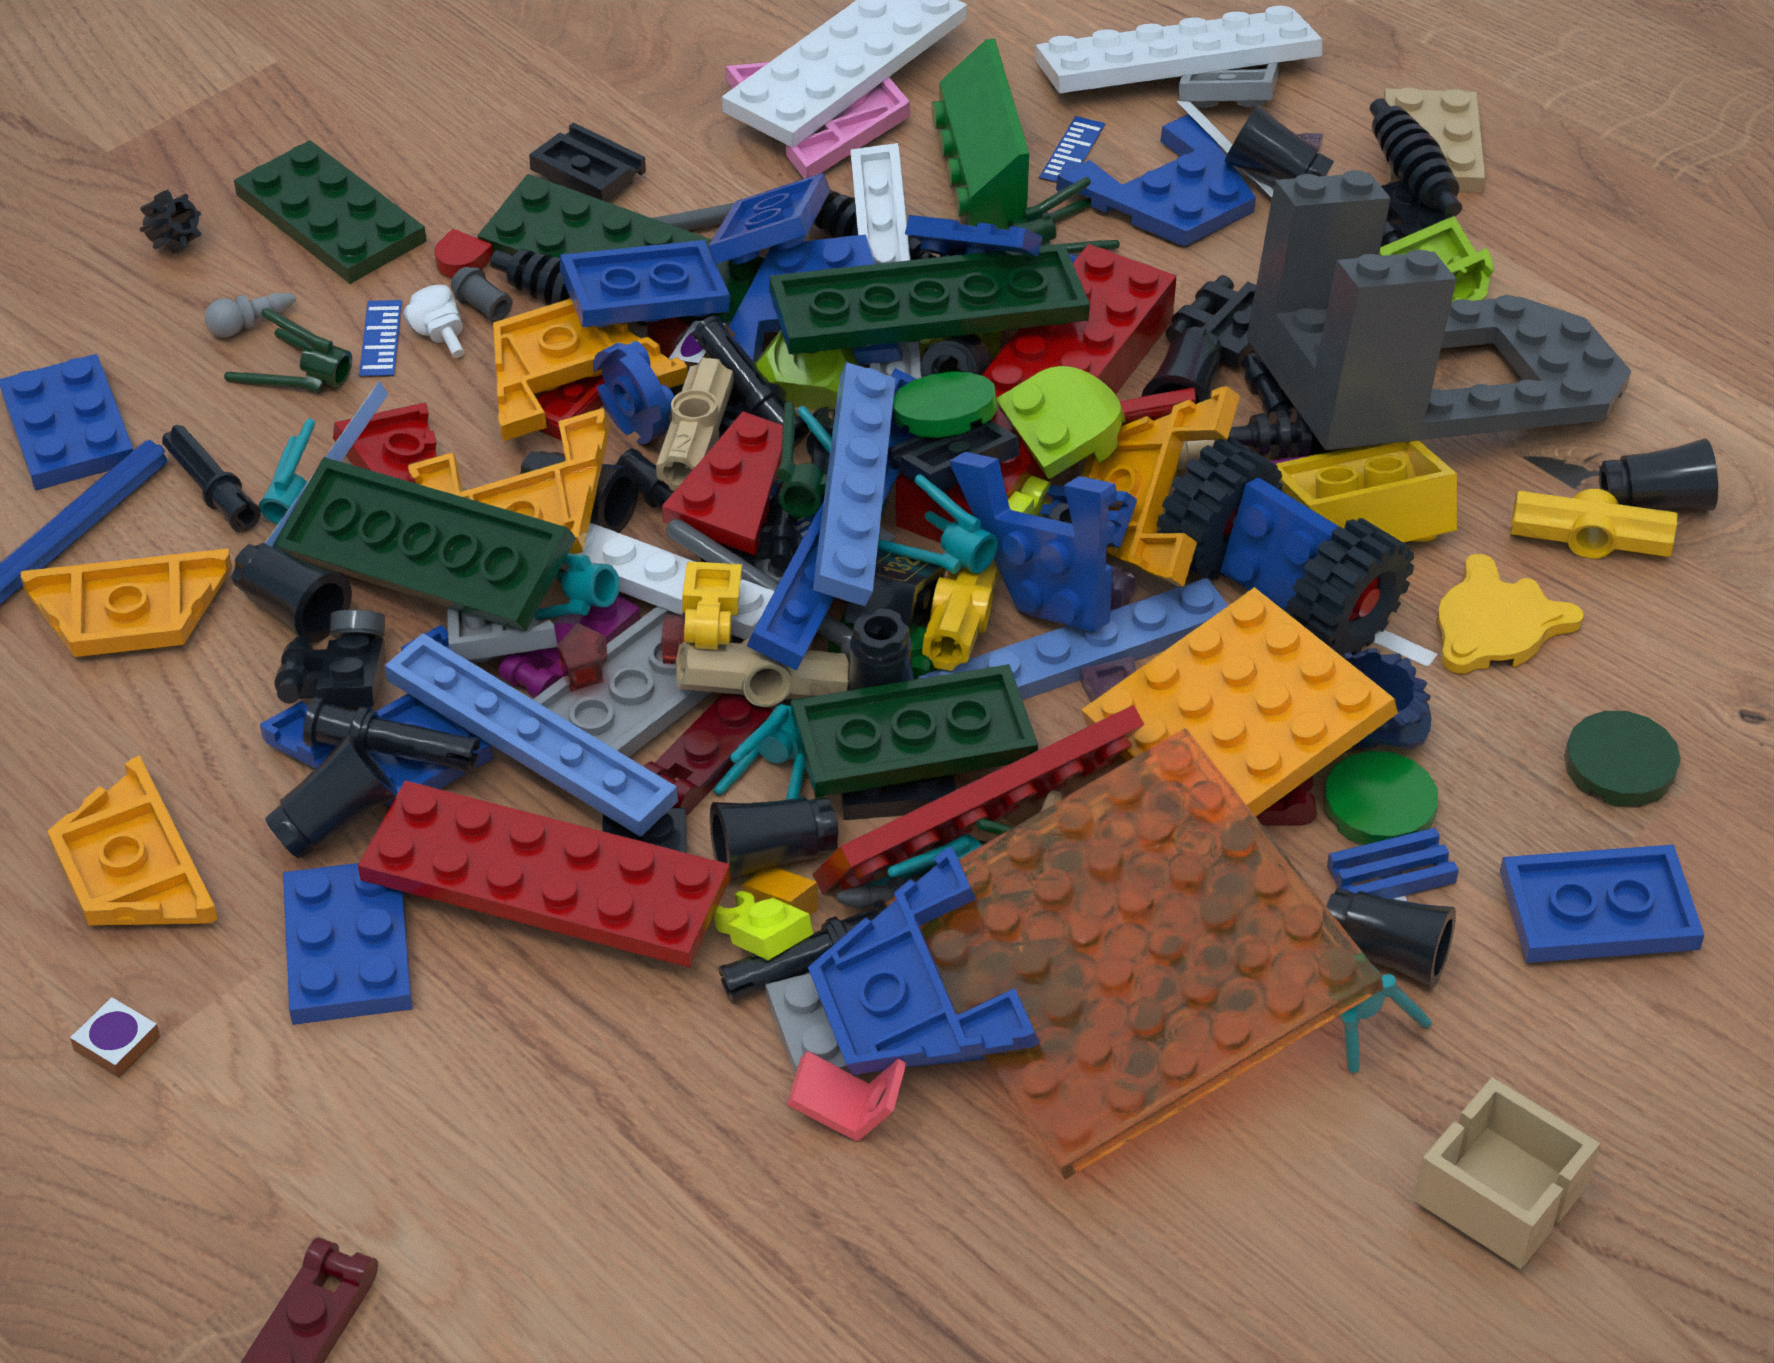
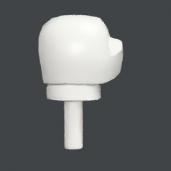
M431 285L414 293L411 296L410 304L404 309L407 323L416 332L430 336L433 342H446L454 358L462 357L464 350L457 335L461 333L463 323L451 289L447 285Z

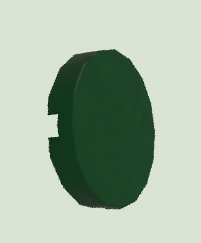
M1603 711L1585 717L1573 727L1564 754L1567 773L1577 787L1590 795L1592 790L1596 794L1604 796L1603 802L1615 806H1642L1658 801L1668 792L1669 786L1674 783L1681 761L1678 745L1664 727L1649 717L1629 711Z

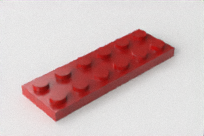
M1134 705L1123 709L841 845L812 876L817 882L822 895L838 887H841L842 891L855 886H865L875 879L874 874L882 871L889 865L893 866L923 854L924 850L937 842L944 846L962 834L971 833L973 831L971 827L975 826L980 818H988V820L994 822L999 821L1020 808V803L1034 795L1037 800L1046 798L1052 790L1059 791L1067 785V780L1080 773L1085 778L1106 768L1114 762L1112 758L1132 747L1128 738L1145 724Z
M404 781L358 864L361 881L689 968L730 881V864L409 781Z

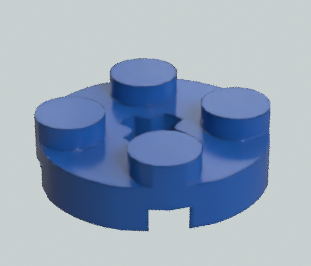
M634 341L628 345L616 343L598 352L594 357L593 372L602 369L605 383L597 386V390L606 411L616 426L626 436L636 432L641 436L636 442L647 444L668 431L671 401L674 395L666 385H660L650 367L651 362L648 352L640 342Z

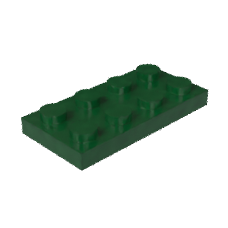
M311 140L294 147L292 150L234 180L238 197L349 284L427 242L425 226Z
M1010 664L791 700V716L815 798L1005 766L1038 751V743Z

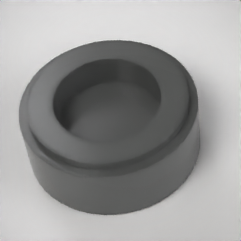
M340 610L332 612L330 614V634L336 639L349 634H361L369 639H381L385 636V615L367 610Z

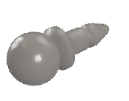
M292 293L269 294L268 297L263 296L250 301L245 295L237 296L235 301L227 298L217 299L206 309L205 324L212 334L221 338H229L238 334L243 327L246 329L254 328L255 319L263 317L261 311L264 308H268L275 313L282 312L296 301V297Z

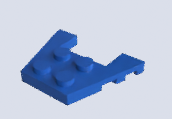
M1189 114L1162 126L1160 141L1180 156L1168 164L1148 171L1144 175L1125 184L1119 183L1090 160L1058 174L1056 190L1058 192L1082 178H1090L1091 184L1078 193L1091 198V207L1105 213L1117 209L1132 216L1131 224L1182 246L1197 241L1252 214L1256 201L1255 195L1235 167L1224 162L1226 155L1218 143Z
M909 215L905 235L921 241L920 250L939 254L940 257L1000 250L1032 256L1039 255L1042 236L1026 228L1010 226L1009 230L997 229L996 225L977 223V227L959 224L960 221L915 215ZM1069 254L1073 263L1078 255Z
M866 234L803 241L799 245L785 250H778L776 245L771 246L729 325V328L735 334L734 339L754 363L762 354L764 334L781 331L769 292L770 276L876 264ZM899 342L870 345L864 348L854 347L853 354L859 365L902 361L903 359Z
M963 452L950 460L951 468L974 517L981 521L980 527L997 537L998 548L994 561L1018 612L1096 632L1110 623L1113 568L1106 564V546L1114 541L1115 524L1108 521V508L1116 502L1117 490L1115 483L1078 476L1065 484L1064 488L1072 524L1011 510L997 458Z
M443 625L425 633V635L449 649L448 632ZM412 640V641H410L409 643H407V644L401 646V651H402L403 649H405V648H406L410 643H412L414 640ZM406 694L376 711L379 718L470 738H479L410 694ZM303 700L260 723L262 738L267 744L313 768H317L336 747L320 743L317 747L305 745L303 727L308 706ZM479 738L480 749L473 750L472 752L479 754L475 769L493 759L492 745ZM374 751L370 753L389 777L397 792L401 789L404 781L441 789L467 774L462 770ZM394 799L385 803L384 805L391 807Z
M952 846L943 850L933 859L936 866L916 883L909 879L894 892L896 900L872 921L865 917L808 967L845 1063L853 1075L883 1071L898 1058L906 1062V1067L1031 1048L1040 1044L1023 1002L1015 988L957 1015L920 928L921 925L976 900L975 894Z

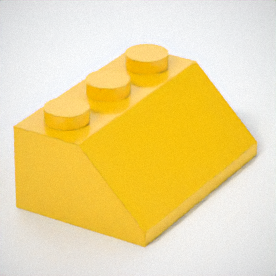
M1419 440L1350 447L1275 464L1282 473V478L1278 481L1283 484L1282 492L1342 528H1345L1346 521L1351 519L1357 521L1358 518H1363L1403 543L1408 541L1427 542L1434 540L1439 534L1457 531V473Z

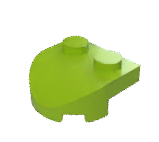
M1455 216L1380 248V256L1408 254L1412 250L1434 251L1457 279L1452 302L1459 299L1470 301L1483 300L1488 294L1490 276L1494 271L1491 255L1487 248L1478 252L1475 251Z
M1057 366L1045 369L996 398L1000 411L1048 479H1051L1090 454L1094 456L1098 463L1104 461L1117 448V435L1122 422H1125L1122 406L1114 392L1095 376L1074 367Z

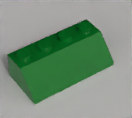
M986 39L939 82V101H932V121L934 129H941L939 131L942 158L949 157L947 159L949 186H957L955 188V206L958 217L965 216L969 226L977 227V223L996 225L997 229L1008 230V220L1022 216L1023 210L1027 208L1029 151L996 40Z

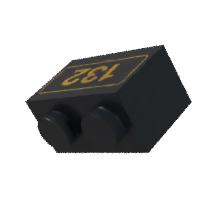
M880 550L877 552L873 592L866 606L842 599V602L848 603L844 621L855 624L857 618L863 613H872L879 608L891 609L901 614V620L908 626L910 635L930 619L936 585L939 577L944 578L946 569Z

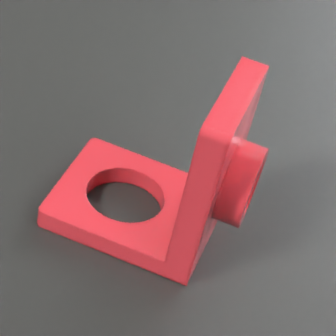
M806 1052L800 1058L787 1105L858 1142L894 1111L906 1062L898 1058L872 1082L868 1083L811 1052ZM885 1090V1093H884V1095H883V1097H882L880 1103L877 1105V1103H878V1101H879V1099H880V1097H881L883 1091Z

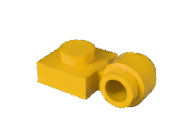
M687 561L682 593V613H685V643H695V649L718 650L719 644L730 645L732 615L738 616L742 564Z

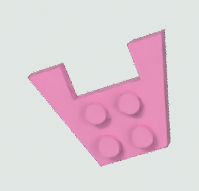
M769 62L726 66V81L733 89ZM888 77L819 128L818 133L810 135L794 148L786 145V156L804 179L818 175L849 156L851 149L865 146L909 118L910 101Z

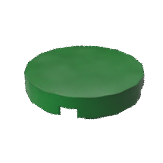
M945 372L913 380L901 387L893 398L895 424L900 428L907 425L909 433L919 437L943 438L964 434L971 430L970 423L981 418L982 425L986 424L998 410L994 383L984 376L970 372Z
M1370 750L1350 755L1336 764L1326 779L1324 811L1328 819L1331 816L1332 820L1338 824L1337 831L1344 837L1361 845L1430 829L1436 818L1438 788L1429 772L1414 760L1394 752Z

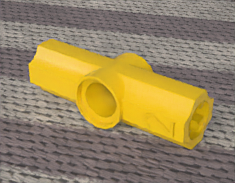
M1601 489L1580 491L1573 498L1518 490L1514 501L1510 535L1568 543L1572 552L1587 559L1605 557L1613 552V550L1671 557L1678 513L1619 505L1612 494Z
M994 559L980 573H972L962 567L956 574L948 572L947 578L939 577L933 597L930 622L924 634L922 654L929 657L933 662L934 668L953 671L959 664L968 663L977 635L985 634L990 618L995 584L999 578V569Z

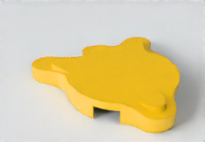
M1472 554L1465 561L1464 581L1451 588L1440 602L1436 624L1437 626L1439 625L1442 632L1441 644L1443 648L1441 662L1447 670L1455 674H1467L1476 669H1489L1490 660L1504 661L1513 659L1512 667H1516L1533 657L1547 639L1579 630L1584 617L1583 611L1573 603L1549 600L1543 594L1538 583L1533 579L1522 578L1514 584L1501 581L1495 561L1491 557L1484 554Z

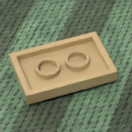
M1411 87L1401 89L1385 88L1383 99L1387 101L1389 106L1396 105L1402 107L1438 142L1459 184V192L1483 193L1485 170L1477 92H1467L1459 89L1441 91L1418 90ZM1387 162L1388 184L1399 181L1400 179L1395 176Z

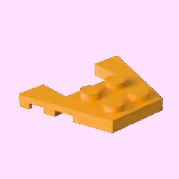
M571 298L493 322L499 410L498 422L503 442L547 428L545 412L534 394L552 391L560 385L585 377L602 375V369L593 372L594 357L598 352L616 343L628 345L634 341L640 342L648 352L651 362L650 367L660 385L664 384L668 388L684 384L688 374L687 366L678 357L670 360L660 353V345L649 337L640 339L628 330L627 323L613 324L609 327H582Z
M1228 386L1212 390V398L1195 404L1189 399L1174 405L1171 414L1153 421L1146 416L1121 426L1117 435V448L1101 463H1098L1092 454L1087 456L1082 477L1115 483L1117 491L1128 492L1138 499L1120 548L1106 547L1107 555L1177 587H1184L1197 542L1185 533H1157L1158 516L1163 514L1164 507H1162V504L1169 494L1172 480L1176 475L1177 464L1184 442L1228 440L1240 395ZM1108 508V510L1120 511V509Z
M604 408L558 421L566 459L564 462L463 491L460 466L453 452L410 464L408 469L416 484L567 527L576 537L569 553L577 554L584 552L609 436L610 423Z

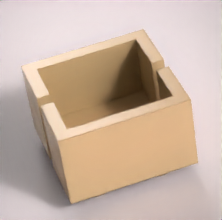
M1491 1077L1461 1112L1459 1123L1454 1121L1422 1158L1413 1201L1522 1269L1550 1235L1554 1222L1559 1224L1588 1188L1601 1143Z

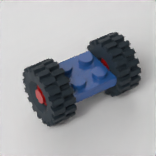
M1233 438L1215 440L1213 448L1209 445L1205 446L1200 450V458L1198 460L1192 458L1185 466L1187 469L1186 474L1183 478L1177 476L1172 484L1176 489L1172 496H1166L1162 504L1166 511L1158 516L1156 526L1161 528L1157 533H1185L1197 542L1190 570L1210 580L1218 579L1219 574L1226 575L1249 591L1255 587L1341 656L1347 652L1355 656L1361 652L1363 645L1368 647L1375 641V634L1379 630L1381 632L1385 630L1389 624L1387 619L1391 612L1396 613L1401 605V602L1398 601L1400 595L1408 590L1410 582L1406 578L1413 574L1414 565L1410 562L1414 559V553L1408 545L1363 518H1358L1357 521L1354 519L1346 521L1345 528L1335 525L1282 492L1283 484L1278 482L1282 478V473L1277 469L1278 466Z

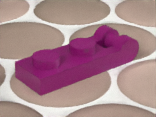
M618 595L614 603L608 607L591 606L586 616L572 614L561 616L553 623L558 647L508 654L500 664L498 675L500 679L514 687L520 685L526 687L528 695L535 698L640 620V607Z

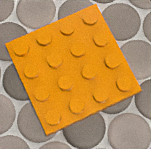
M1255 587L1081 709L1086 725L1090 726L1134 705L1145 725L1128 738L1132 747L1120 755L1218 843L1222 842L1398 714L1395 699Z

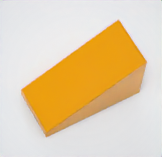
M776 867L760 870L742 884V890L753 894L757 902L773 897L807 912L809 915L818 910L817 882Z

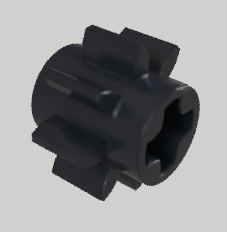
M165 190L155 195L154 201L140 208L141 212L145 215L140 231L144 232L147 238L153 242L154 249L169 243L171 251L176 253L187 248L189 241L201 236V232L196 228L199 216L202 215L201 211H197L196 207L188 200L186 193L173 199L169 190Z

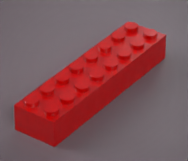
M1088 244L1073 262V265L1090 303L1089 321L1019 328L981 376L994 383L996 398L1045 369L1068 366L1081 369L1095 376L1116 395L1171 324L1174 313L1177 275ZM998 407L991 421L1017 435ZM1019 436L1020 455L1000 464L1007 499L1012 496L1015 490L1021 492L1025 482L1032 475L1048 482L1051 480L1047 478ZM902 472L896 479V526L941 543L944 532L925 519V514L928 511H932L951 523L957 520L928 496L915 482L905 477ZM958 482L952 489L942 491L965 512L974 516Z

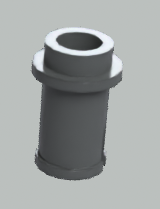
M463 267L452 278L451 289L454 292L455 299L462 304L470 303L492 322L503 320L510 312L513 304L510 295L502 292L487 281L485 273L479 268Z

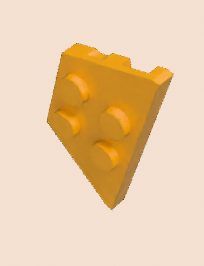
M229 548L27 570L21 571V580L25 593L73 657L184 645L231 572L232 560Z
M140 755L130 759L125 764L127 774L108 791L99 786L83 800L79 809L66 814L47 831L54 853L88 926L207 924L218 920L215 905Z

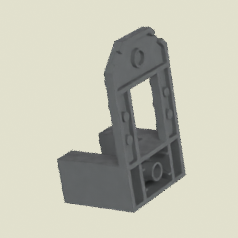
M1351 170L1343 175L1319 177L1312 174H1302L1295 179L1275 180L1247 340L1325 450L1605 421L1611 413L1617 397L1621 398L1627 389L1631 370L1586 318L1523 297L1502 295L1497 299L1477 301L1459 299L1452 302L1457 279L1434 251L1412 250L1408 254L1380 256L1379 252L1391 198L1370 173ZM1493 343L1523 379L1518 383L1477 384L1470 388L1450 390L1432 389L1441 348Z

